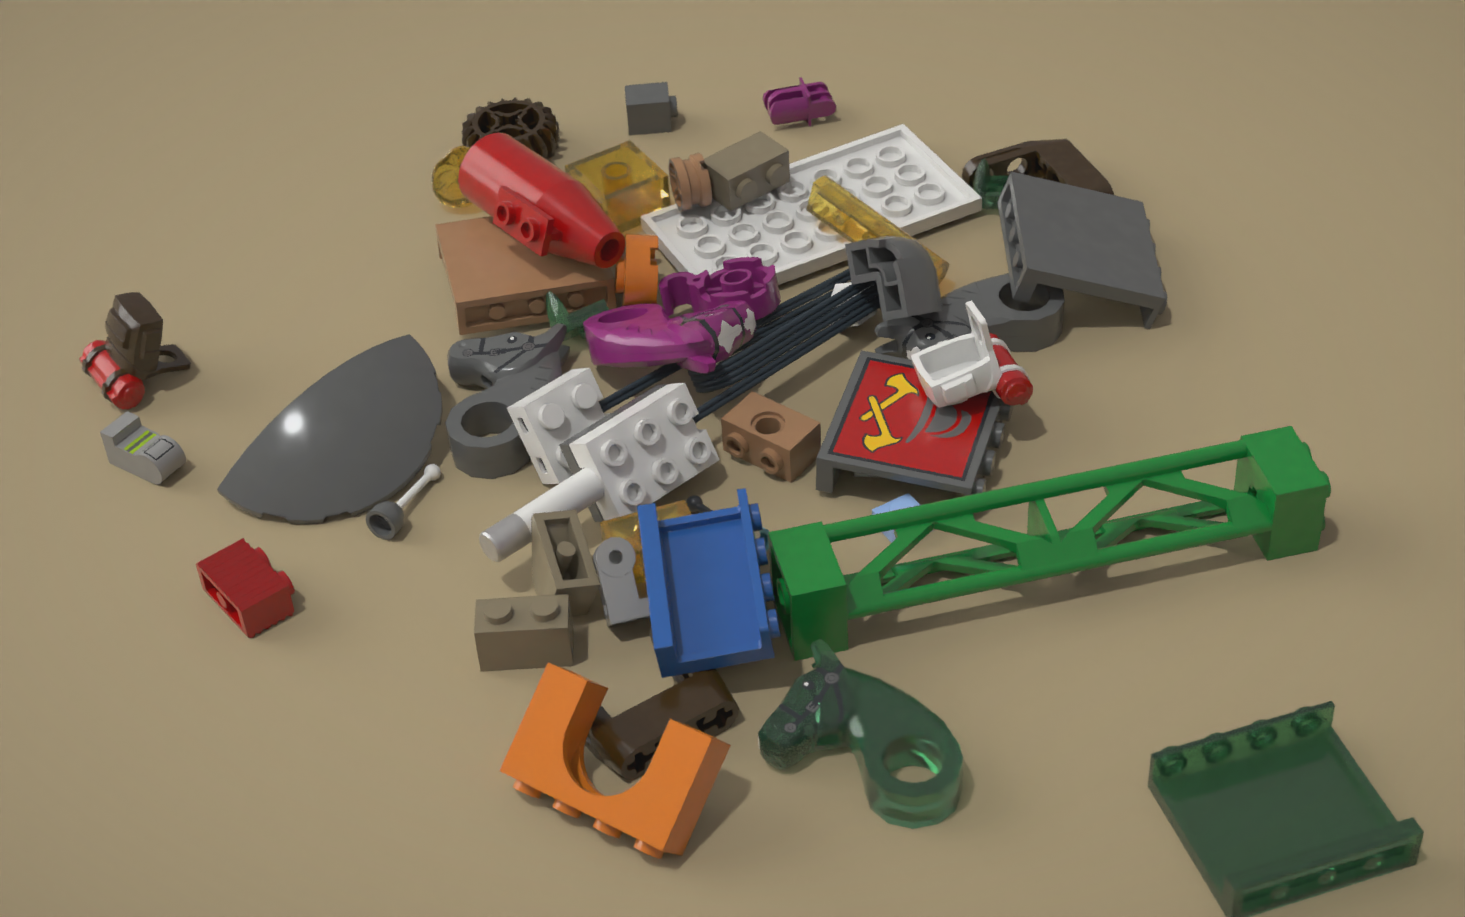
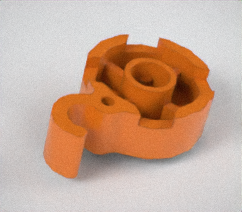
M625 234V250L622 257L616 263L615 293H622V307L636 304H656L658 265L657 259H655V250H658V236Z

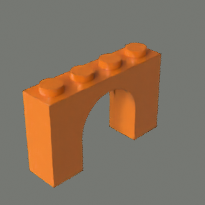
M548 662L500 768V772L516 779L513 788L522 793L540 799L543 792L555 798L552 807L567 815L580 818L583 812L596 818L593 827L605 834L620 839L622 832L636 838L637 840L633 847L650 856L661 859L664 852L682 856L731 745L694 727L670 719L643 777L630 789L616 795L605 796L595 788L587 775L584 764V747L590 728L608 688L575 672Z

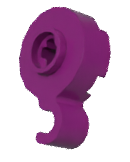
M740 257L723 261L724 269L716 271L709 275L707 269L698 275L689 272H677L667 275L659 282L664 311L667 316H671L674 314V309L683 304H690L693 312H699L715 308L726 302L743 300L752 308L755 320L763 318L773 312L781 302L775 266L773 264L769 267L763 266L762 259L758 257Z

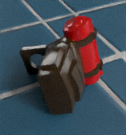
M140 292L115 295L112 308L109 309L105 321V329L108 334L106 341L96 340L90 342L84 348L83 355L79 358L83 372L93 378L102 389L103 397L119 409L124 410L134 408L142 401L145 393L142 381L162 373L187 370L191 366L189 359L176 345L161 346L163 319ZM159 355L170 356L175 361L160 362Z

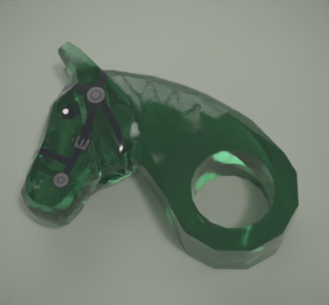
M822 639L812 642L811 650L815 663L811 664L813 669L795 679L779 706L764 722L758 732V747L761 757L767 764L779 770H786L797 764L807 754L848 746L857 760L866 798L873 812L888 824L910 829L936 825L942 822L957 809L963 789L962 752L959 743L946 723L918 699L902 689L877 677L844 667L829 645ZM918 766L927 768L934 772L936 776L927 781L911 783L901 781L891 776L890 773L901 767Z

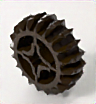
M517 97L506 101L502 98L500 102L496 103L489 101L486 107H476L475 113L468 114L467 121L462 123L461 139L465 153L478 140L492 133L508 134L545 159L554 157L555 150L559 148L560 132L556 115L552 114L551 108L544 107L542 102L532 103L530 98L523 101L518 100Z

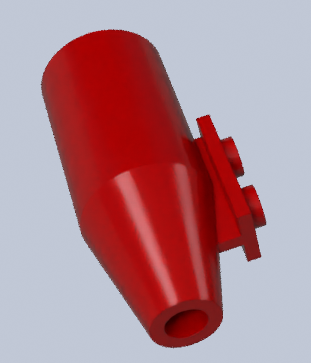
M492 133L481 138L466 153L458 176L459 187L463 196L493 217L495 225L536 254L547 256V253L599 268H609L622 257L626 246L625 237L583 183L505 133Z

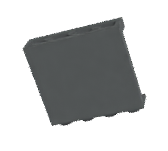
M1015 172L1010 173L998 200V209L1013 300L1028 303L1037 283L1138 305L1140 306L1144 328L1150 329L1157 315H1161L1166 308L1167 292L1163 289L1161 267L1158 266L1155 255L1156 245L1152 242L1150 220L1146 217L1143 202Z

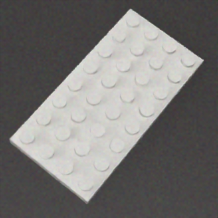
M902 124L790 163V182L733 211H729L712 198L710 206L700 207L696 204L692 205L690 210L680 212L677 205L673 204L640 217L643 231L647 235L658 236V248L679 272H689L698 275L707 269L709 275L716 271L724 269L722 262L725 260L740 257H758L762 259L763 266L769 267L772 264L775 266L778 285L848 260L845 244L885 236L908 238L981 211L982 197L913 132Z

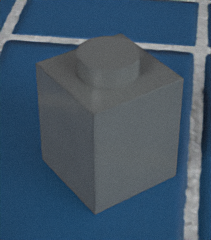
M668 82L625 85L629 136L672 132L671 118L678 117L676 95L669 96Z

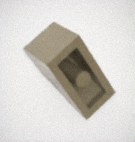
M576 510L534 513L531 518L532 575L537 596L569 594L571 615H587L599 589L600 582Z

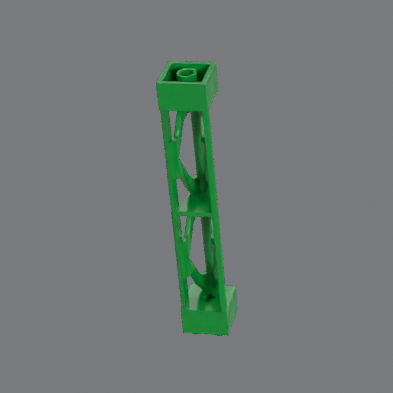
M1292 426L1243 435L1237 441L825 525L820 521L768 532L770 577L775 599L773 602L794 661L848 650V620L1251 535L1267 561L1317 551L1321 531L1325 529L1326 525L1324 511L1326 498H1329L1331 495V485L1327 474L1324 471H1320L1312 459L1308 444L1301 442ZM1238 459L1234 490L1187 479L1182 473L1183 470ZM1143 486L1201 500L1199 502L1108 520ZM1104 487L1107 496L1073 528L1057 531L1044 499ZM1029 502L1027 534L975 521L973 513ZM1226 512L1228 522L1197 518ZM1152 527L1180 531L1116 545L1133 531ZM933 529L991 544L896 564ZM890 530L894 531L896 539L860 572L847 575L842 574L831 546L832 542ZM1016 556L1018 565L991 561ZM947 570L973 574L908 588L924 575Z

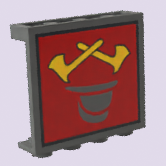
M861 350L816 458V490L833 493L843 469L964 494L963 496L985 492L987 480L983 479V477H991L993 473L996 451L992 450L993 448L1000 449L1005 433V424L1002 421H1010L1013 406L1004 404L992 391L970 397L965 402L938 408L926 395L912 360Z

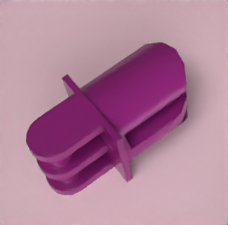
M799 77V85L768 90L763 94L762 98L764 106L768 110L770 120L774 125L806 120L808 126L812 127L811 119L830 116L836 111V104L832 100V95L824 82L805 84L802 77Z

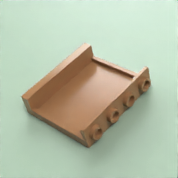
M491 216L435 224L439 258L443 259L455 304L459 335L593 315L616 308L615 279L611 267L599 268L547 253V256H539L495 225Z

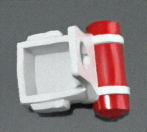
M972 300L965 303L972 329L970 334L938 342L910 356L926 395L938 408L962 403L970 397L992 391L1004 404L1011 406L1024 405L1033 394V385L1029 380L1030 377L1024 368L1018 366L1005 342L1000 340L997 335L989 333L985 318Z

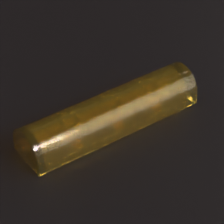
M822 176L813 182L806 210L849 242L853 243L885 236L916 240L828 176ZM917 241L929 252L937 270L938 282L940 284L948 271L949 263Z

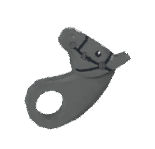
M1009 273L985 278L942 296L943 311L892 319L879 323L875 328L877 337L895 340L885 343L874 350L878 354L911 360V355L938 342L970 334L972 329L965 303L972 300L985 318L989 333L995 334L1000 340H1003L1010 351L1036 352L1053 345L1062 334L1065 304L1064 292L1061 288L1037 283L1027 303L1013 300Z
M557 323L547 332L535 337L512 332L487 338L464 339L457 341L450 347L447 353V363L452 380L460 385H477L486 389L465 398L451 408L445 422L451 455L457 469L470 477L495 479L514 474L528 463L531 458L507 407L562 376L561 367L565 364L570 353V346L561 345L567 332L566 325ZM489 433H501L492 437H480Z

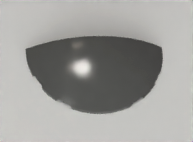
M408 334L376 345L336 367L301 393L263 429L230 469L217 488L218 493L233 505L254 516L261 518L263 513L285 517L290 524L304 525L323 523L325 517L345 512L351 513L352 516H357L371 510L375 505L387 501L401 491L424 466L432 452L431 441L437 425L441 426L443 414L442 394L439 391L436 370L429 356L421 345Z

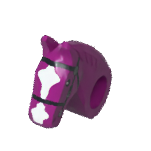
M743 300L726 302L712 309L683 314L672 319L667 316L663 307L659 304H636L603 311L583 322L591 362L594 365L638 368L677 363L681 368L699 373L714 371L716 363L728 359L740 346L753 338L756 330L754 312L749 304Z

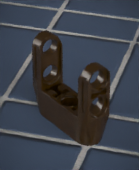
M1068 139L1026 141L985 153L970 159L962 171L963 180L975 192L989 193L1004 188L1010 173L1015 172L1114 195L1108 180ZM1022 158L1020 165L1015 170L1007 171L1012 161ZM989 168L987 175L982 180L974 182V177L980 170Z
M650 628L649 633L653 644L652 628ZM716 668L671 676L677 682L676 685L613 718L601 705L586 738L585 746L595 758L622 777L636 779L643 776L647 771L670 719L694 727L713 737L723 733L735 722L739 713V707Z

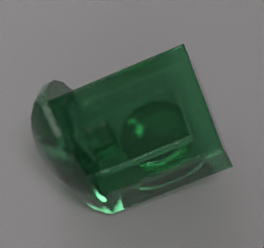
M982 159L977 167L973 189L982 197V209H998V200L1009 176H991L990 167L986 159Z
M551 291L546 294V308L550 326L553 327L557 323L567 326V332L563 341L578 335L582 339H586L583 322L593 315L609 310L603 299L569 314L555 294Z

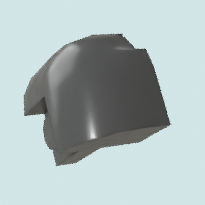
M885 236L845 244L851 283L853 285L872 281L877 282L883 321L943 311L937 270L929 252L916 240Z

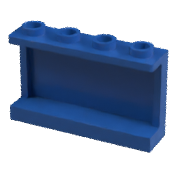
M746 488L737 490L739 505L736 507L659 520L655 503L637 506L653 645L662 678L775 658L772 639L781 637L776 609L767 610L766 602L775 600L770 572L761 574L760 566L769 565L764 537L755 539L754 533L755 531L763 530L759 505L758 503L749 504Z

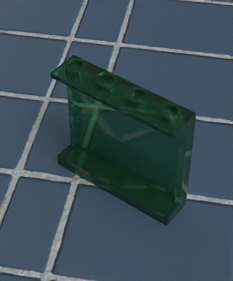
M1332 701L1315 706H1304L1288 714L1271 719H1260L1244 727L1223 733H1213L1206 738L1179 746H1169L1151 754L1148 788L1226 917H1251L1417 865L1424 835L1423 830L1414 817L1397 821L1332 728L1335 705Z

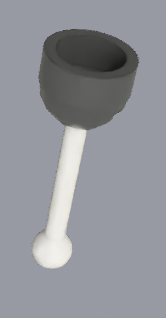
M435 464L427 465L424 469V475L397 503L384 501L375 505L366 515V524L370 531L381 539H392L404 524L403 508L429 481H435L440 477V468Z

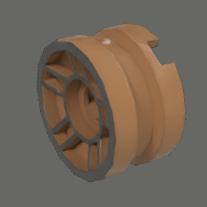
M701 153L690 154L689 158L682 160L680 157L669 159L670 185L675 203L680 212L690 210L692 205L698 204L700 207H705L712 204V189L708 169L700 166V164L705 163Z

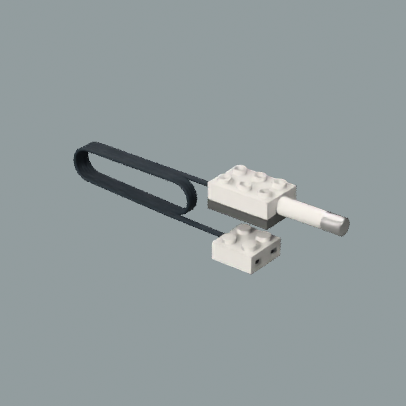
M847 269L779 304L773 312L755 320L757 330H755L753 338L740 346L731 357L717 363L714 371L699 373L688 370V375L691 381H693V386L697 393L717 391L736 383L696 408L686 384L675 383L656 385L614 412L604 414L605 411L682 369L677 363L663 365L606 398L603 397L590 368L572 369L507 407L542 484L558 485L481 532L479 542L486 556L492 561L500 562L531 543V518L534 513L576 510L579 513L588 507L595 522H624L638 513L637 506L655 502L719 461L720 459L707 430H698L695 423L879 309L881 306L877 282L851 284L831 296L835 284L851 282L850 271Z

